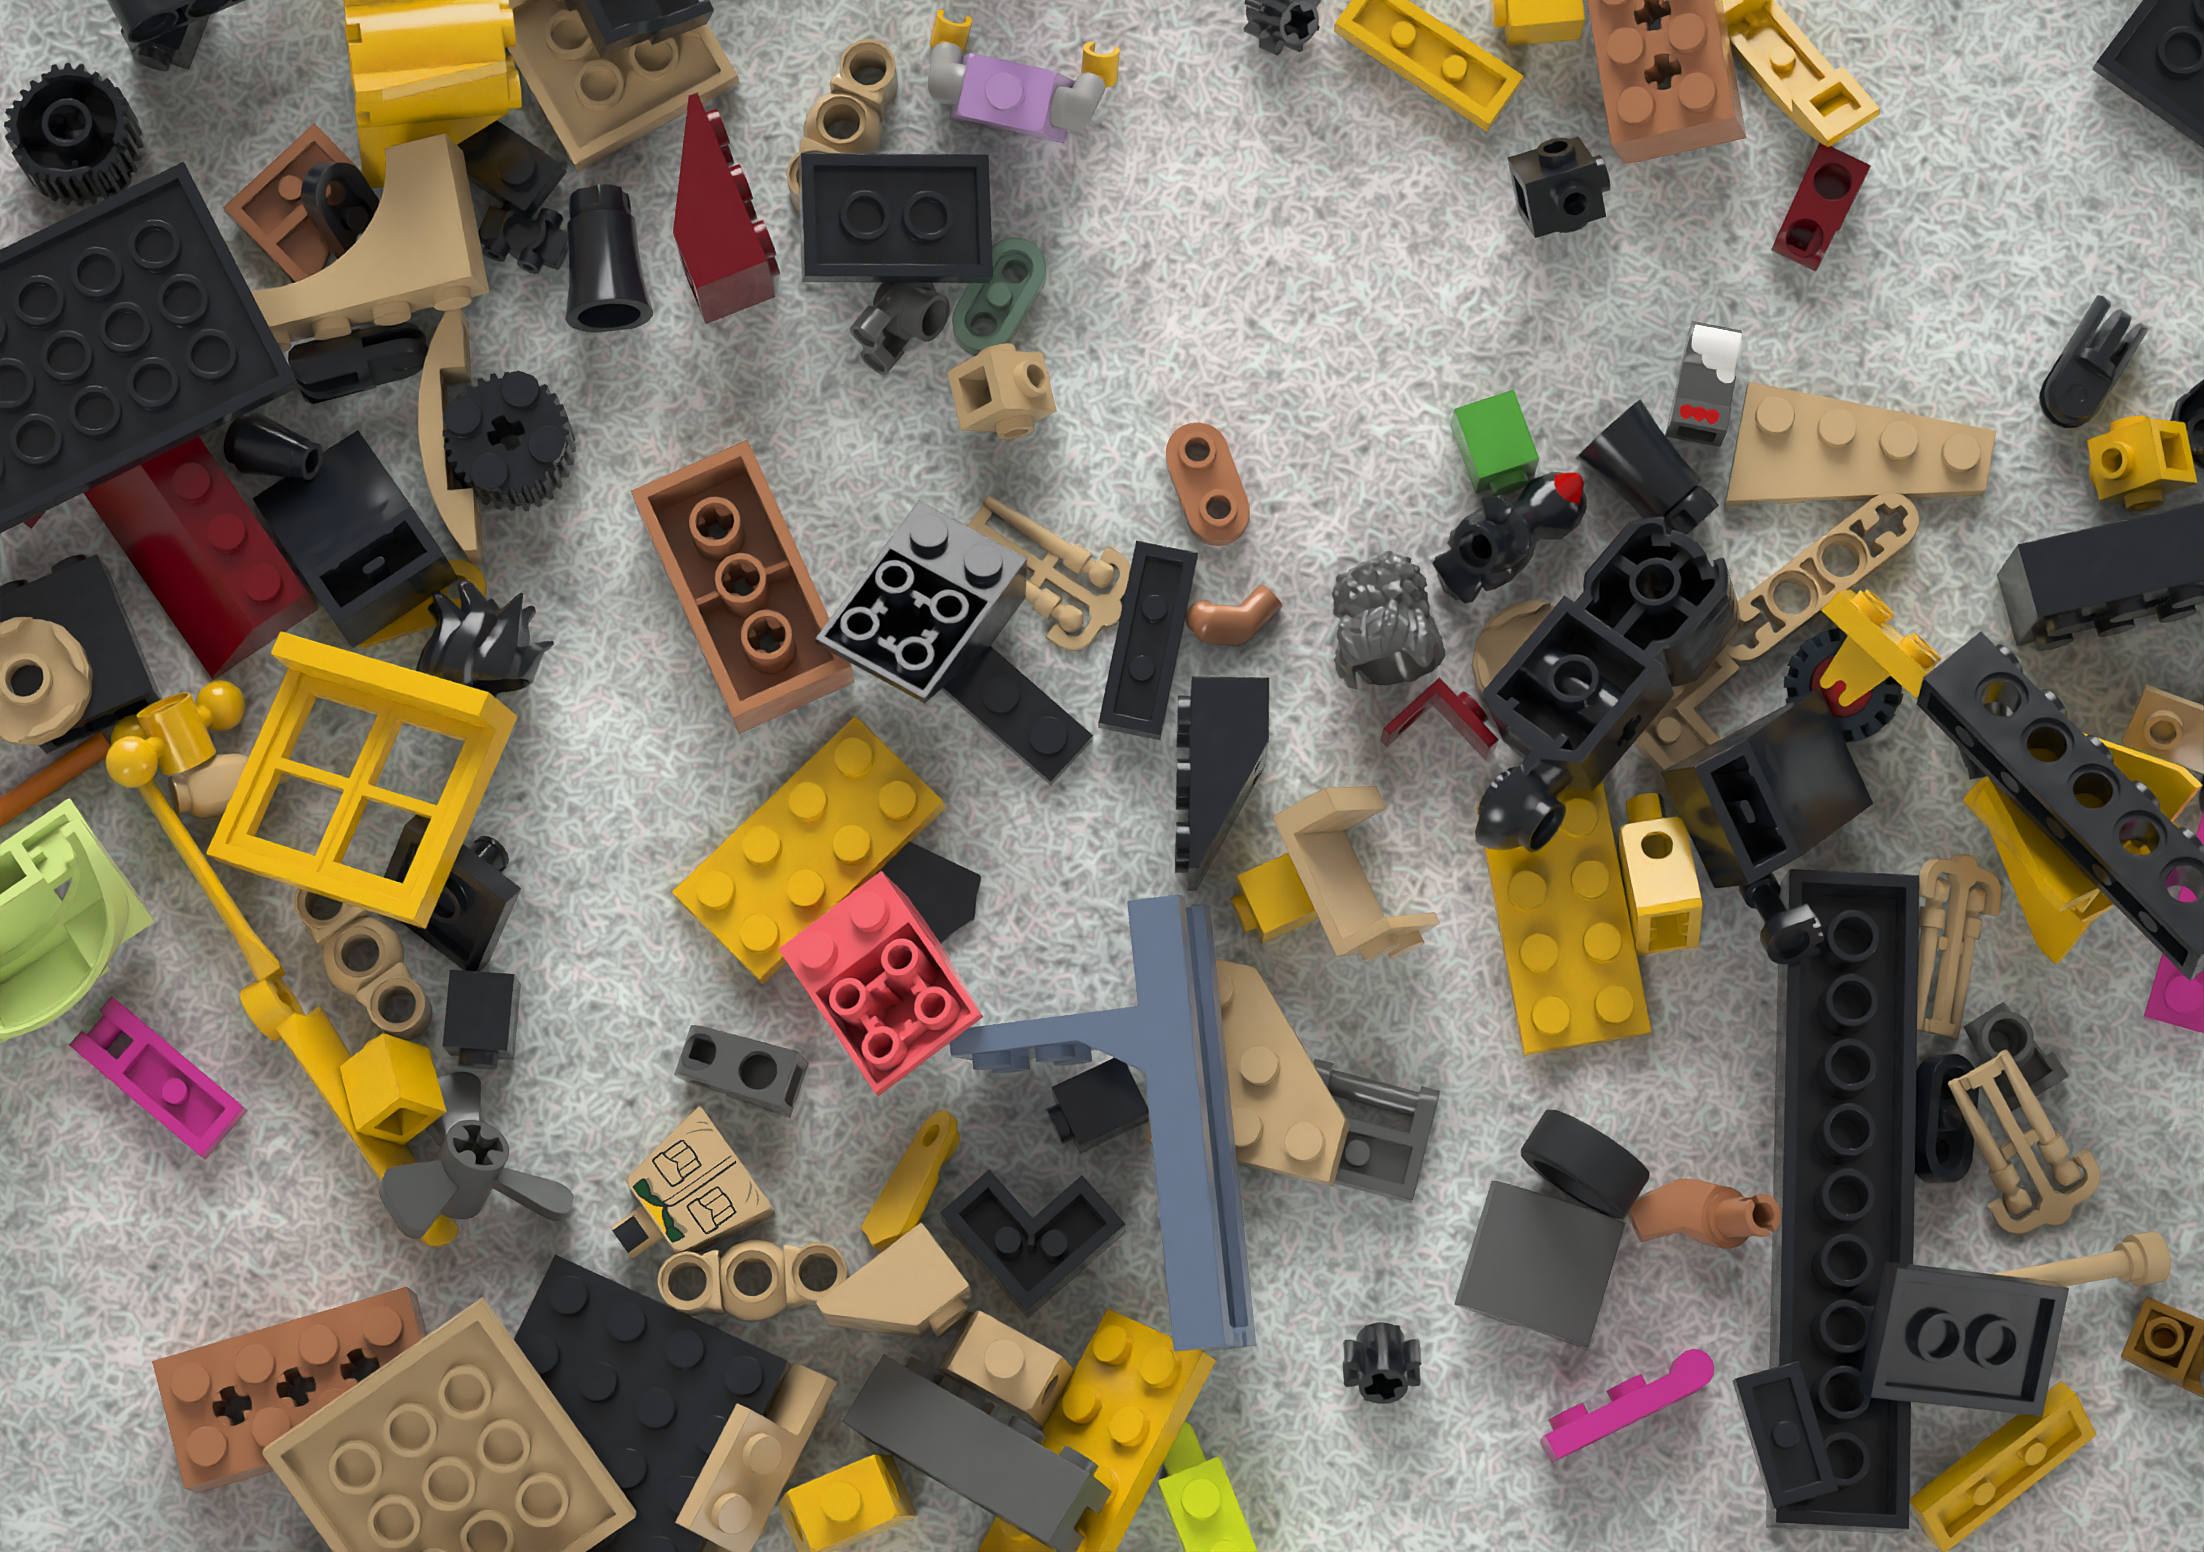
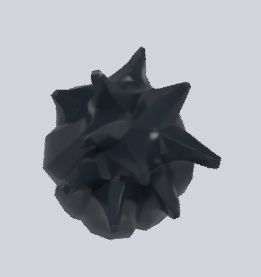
M466 581L458 584L461 609L439 591L432 593L434 603L432 602L427 610L433 616L436 628L422 649L416 671L489 692L495 698H497L499 693L521 690L534 682L542 657L554 645V641L530 644L528 625L535 615L536 609L534 606L522 609L523 593H519L501 609L492 598L487 601L472 582Z

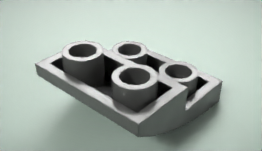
M1491 1181L1454 1305L1508 1325L1529 1328L1577 1347H1589L1626 1223L1541 1193L1500 1181Z

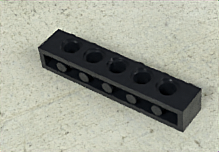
M1979 632L1923 677L1917 705L2191 981L2204 970V845L2192 831L2185 827L2177 828L2160 811L2157 798L2146 785L2136 780L2131 782L2114 765L2111 752L2101 740L2093 735L2085 736L2068 719L2067 710L2056 695L2047 689L2040 691L2023 674L2022 666L2011 650L2002 644L1995 646L1982 632ZM1990 702L2002 703L2008 706L2013 714L2009 716L1993 715L1986 710L1984 704ZM2036 747L2046 748L2055 753L2059 760L2042 762L2034 758L2029 750ZM2080 793L2093 794L2103 802L2104 806L2096 809L2087 808L2076 800L2075 795ZM2126 839L2139 840L2149 848L2151 853L2146 855L2132 854L2122 846L2121 841ZM2174 885L2184 886L2195 894L2197 900L2193 902L2179 901L2170 895L2167 888Z

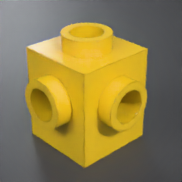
M2143 415L2129 416L2111 422L2109 424L2111 432L2087 440L2091 459L2089 474L2094 487L2097 489L2099 501L2123 503L2126 505L2127 511H2142L2164 504L2163 495L2197 484L2184 422L2147 418V416Z

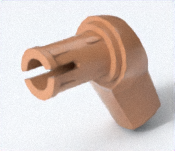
M1683 1178L1676 1179L1637 1197L1627 1213L1641 1243L1682 1233L1702 1244L1723 1249L1741 1246L1749 1236H1770L1769 1231L1775 1232L1781 1223L1779 1204L1769 1195L1757 1194L1752 1197H1744L1732 1187L1716 1185L1697 1179Z

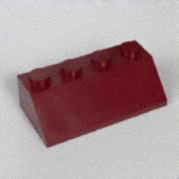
M200 437L84 492L88 501L212 680H215L276 639L280 631L286 632L318 610L305 587Z

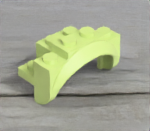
M70 798L0 844V1041L2 1043L11 1037L20 1036L47 1025L67 1012L88 992L99 977L111 970L108 964L118 947L155 922L127 877L108 855L86 819ZM72 878L68 891L64 898H62L57 887Z

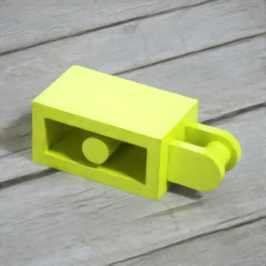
M1184 1421L1163 1461L1168 1477L1158 1480L1157 1483L1183 1552H1258L1220 1456L1206 1461L1194 1429L1188 1422Z

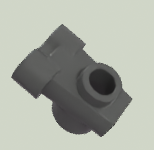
M882 283L875 293L873 306H867L850 327L852 336L863 347V350L860 352L862 360L875 372L887 375L905 353L902 349L912 336L924 342H929L941 333L949 316V301L946 296L936 292L933 283Z
M2004 1002L1963 1026L1982 1064L1998 1055L1990 1046L1989 1034L1994 1031L2005 1034L2009 1040L2008 1051L2035 1096L2040 1095L2069 1076L2055 1053L2051 1052L2045 1055L2034 1041L2033 1030L2029 1022L2023 1016L2011 1012ZM2002 1070L2001 1074L1993 1079L2010 1111L2013 1112L2021 1107V1104L2005 1071Z

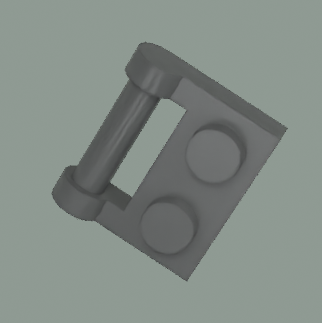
M1315 1058L1314 1065L1332 1096L1413 1117L1410 1132L1408 1133L1345 1116L1350 1126L1335 1184L1412 1203L1440 1091L1421 1086L1420 1092L1344 1073L1333 1070L1334 1063Z

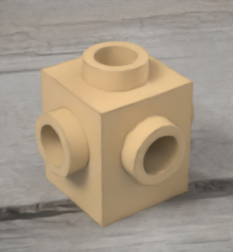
M998 344L981 350L977 356L947 371L961 431L997 432L999 439H1015L1032 433L1035 430L1033 423L1057 412L1043 352L1016 351L1014 344Z

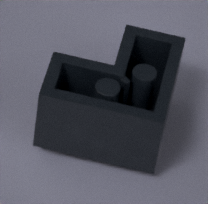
M989 1169L940 1212L942 1222L1027 1319L1125 1234L1126 1226L1123 1220L1083 1175L1032 1218Z

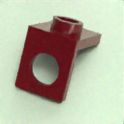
M1440 677L1383 728L1380 740L1388 747L1427 710L1434 706L1485 760L1495 752L1499 741L1484 724L1488 720V716L1476 700L1464 691L1457 696Z

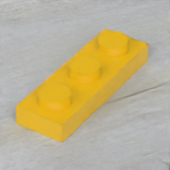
M1351 0L1335 22L1334 32L1487 133L1523 82L1524 75L1409 0Z
M2060 1381L2047 1391L2042 1416L2017 1414L1910 1497V1505L1927 1537L1941 1552L1950 1550L2097 1435L2077 1394Z

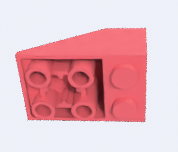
M882 871L779 948V951L878 1096L983 1018L934 933L909 897Z

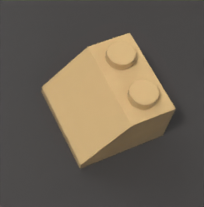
M921 1222L818 1300L816 1305L823 1318L832 1327L922 1338L933 1330L937 1337L940 1338L969 1316L966 1310L968 1308L966 1303L972 1300L973 1297L968 1282Z

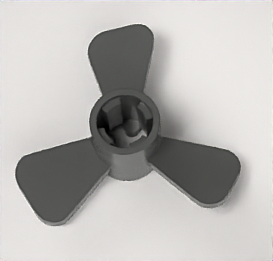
M455 1072L437 1077L447 1112L425 1128L440 1147L435 1159L389 1168L379 1184L380 1198L398 1229L409 1238L419 1239L424 1236L440 1214L453 1219L472 1218L481 1212L492 1189L549 1220H566L574 1199L570 1189L559 1182L504 1167L509 1157V1146L505 1137L495 1127L480 1121V1079L469 1072Z

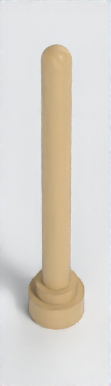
M2148 1231L2127 1235L2122 1243L2114 1247L2112 1252L1992 1274L2054 1281L2066 1287L2119 1277L2123 1282H2131L2135 1286H2144L2167 1280L2171 1270V1258L2164 1238L2156 1231Z

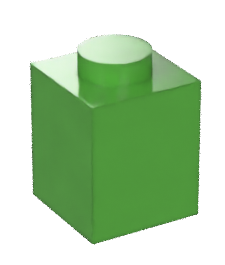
M1514 389L1455 408L1450 425L1475 494L1491 489L1494 496L1506 495L1527 486L1529 483L1528 476L1535 474L1539 456Z

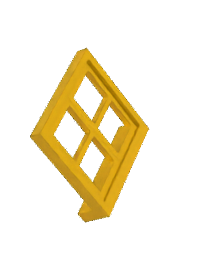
M280 631L270 655L284 664L288 671L206 854L219 863L426 929L518 716L489 692ZM316 697L377 715L350 778L289 760ZM403 723L465 741L437 805L375 786ZM283 773L343 792L315 856L255 837ZM369 800L431 819L403 884L341 864Z

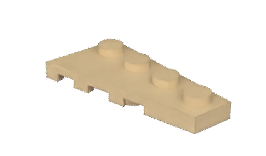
M1748 382L1724 506L1747 505V503L1764 502L1791 504L1814 500L1839 499L1842 501H1866L1868 498H1874L1882 493H1897L1908 499L1983 496L1987 488L1997 431Z

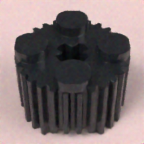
M65 63L63 69H59L56 64L52 65L51 72L41 74V82L30 81L31 89L29 91L24 89L20 91L23 97L22 100H14V107L6 109L5 113L9 120L4 122V127L8 132L5 138L13 150L12 154L30 183L42 195L50 197L55 202L61 198L65 205H70L72 200H75L78 206H83L85 200H90L92 205L97 203V197L102 196L104 199H107L109 196L125 190L131 184L132 173H136L138 170L134 162L142 160V155L138 150L144 147V143L140 138L142 130L128 101L123 96L121 90L118 87H114L110 79L106 78L103 80L100 73L96 71L91 75L84 64H79L76 69H73L70 63ZM84 129L83 132L77 138L74 139L73 131Z
M521 371L504 372L503 378L498 379L496 374L493 373L490 375V381L487 382L481 377L477 379V387L474 388L468 384L466 386L467 394L465 396L458 394L456 399L448 404L443 418L447 430L442 431V436L446 442L443 446L448 456L447 459L462 488H473L476 496L480 497L484 505L487 506L493 501L496 509L501 510L502 506L507 504L510 511H514L516 506H522L525 512L529 511L530 504L532 503L539 508L542 506V499L544 497L549 500L554 498L552 491L555 487L561 489L563 486L561 477L568 478L570 475L567 466L574 465L572 453L576 452L574 444L576 439L563 404H560L558 396L555 393H550L546 384L539 386L537 379L533 375ZM514 434L517 436L520 446L514 450L507 451L500 440L507 435Z

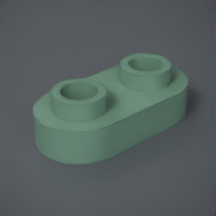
M1007 238L992 246V280L990 283H969L954 309L952 316L954 337L958 345L965 352L973 356H977L981 350L990 346L1010 344L1045 285L1046 263L1044 256L1035 244L1026 239ZM1010 266H1020L1026 271L1027 276L1019 283H1010L1004 278L1003 273ZM980 318H989L996 324V328L991 334L981 336L973 331L972 326L974 322Z

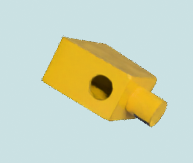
M1646 793L1634 796L1625 803L1629 824L1620 827L1618 856L1636 954L1638 956L1699 947L1703 903L1687 828L1681 817L1667 818L1662 795Z
M874 1454L787 1491L778 1503L797 1552H835L918 1516L893 1455Z

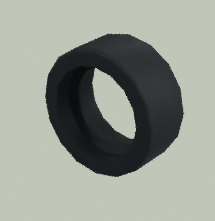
M1547 1109L1521 1148V1157L1544 1179L1577 1201L1612 1218H1625L1650 1177V1172L1643 1163L1624 1147L1585 1122L1558 1110Z

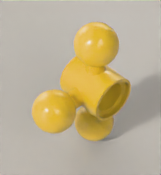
M213 681L201 688L196 696L195 703L189 692L178 693L147 706L138 714L122 718L112 730L111 747L106 755L105 763L109 776L121 786L136 788L145 785L153 778L158 765L163 775H173L205 762L216 753L206 728L214 731H226L234 728L241 722L246 711V701L242 691L228 681Z

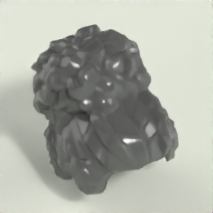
M1386 551L1384 554L1366 562H1361L1356 567L1349 569L1348 572H1342L1336 576V584L1332 592L1334 600L1333 614L1335 617L1340 618L1337 631L1338 647L1335 651L1336 657L1334 662L1339 678L1344 679L1348 688L1357 689L1356 672L1367 684L1386 686L1416 681L1419 677L1433 672L1441 665L1445 658L1443 637L1440 635L1434 618L1429 612L1428 593L1424 590L1427 586L1426 578L1420 573V567L1411 563L1410 557Z

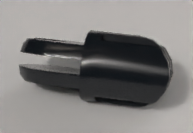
M2096 296L2042 384L2038 397L2041 411L2050 423L2056 426L2076 428L2089 422L2099 412L2149 330L2142 323L2134 326L2126 334L2111 360H2109L2132 319L2131 315L2122 309H2118L2102 324L2090 345L2086 347L2111 307V301L2104 296Z
M405 321L395 325H376L365 329L358 328L351 330L349 335L323 341L313 340L294 345L288 353V362L305 402L313 405L371 390L382 384L411 377L423 369L429 347L426 345L425 333L417 325Z

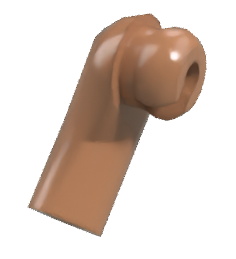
M1260 584L1238 607L1212 605L1207 600L1195 602L1188 609L1185 622L1188 629L1194 632L1195 637L1206 644L1241 646L1247 643L1283 605L1273 592Z

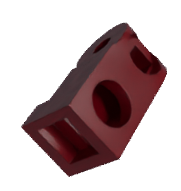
M1819 142L1771 251L1816 272L1836 231L1841 229L1871 165L1832 146L1826 147Z

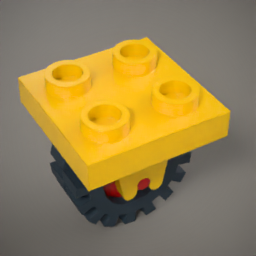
M1853 589L1839 591L1824 606L1821 611L1839 628L1820 632L1800 645L1799 651L1792 655L1787 665L1790 666L1788 675L1784 676V688H1787L1788 698L1785 699L1787 704L1815 689H1821L1845 743L1866 739L1879 732L1886 724H1889L1896 715L1894 713L1898 705H1901L1903 693H1901L1902 686L1917 699L1923 677L1936 668L1935 665L1942 659L1919 635L1913 633L1911 636L1907 634L1904 637L1888 623L1895 616V613L1868 589L1865 592L1860 590L1858 593Z

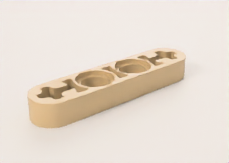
M1882 493L1872 498L1738 601L1740 610L1739 627H1746L1758 618L1761 611L1752 606V604L1759 601L1766 617L1776 626L1780 627L1781 630L1774 633L1770 622H1767L1756 631L1751 640L1755 648L1749 650L1743 643L1733 648L1728 643L1723 650L1738 666H1749L1763 658L1819 615L1824 606L1839 591L1853 589L1907 547L1916 535L1919 526V515L1914 504L1903 495ZM1881 509L1887 516L1897 511L1903 517V521L1898 527L1901 536L1897 537L1893 532L1887 531L1874 540L1870 548L1879 553V555L1873 558L1861 537L1872 531L1879 521L1880 517L1876 511ZM1855 526L1858 527L1861 537L1850 531V529ZM1836 545L1849 548L1857 558L1856 571L1847 577H1837L1829 573L1824 567L1822 559L1823 553L1827 548ZM1783 583H1794L1801 586L1808 596V606L1805 611L1789 615L1778 609L1773 598V593L1777 586Z

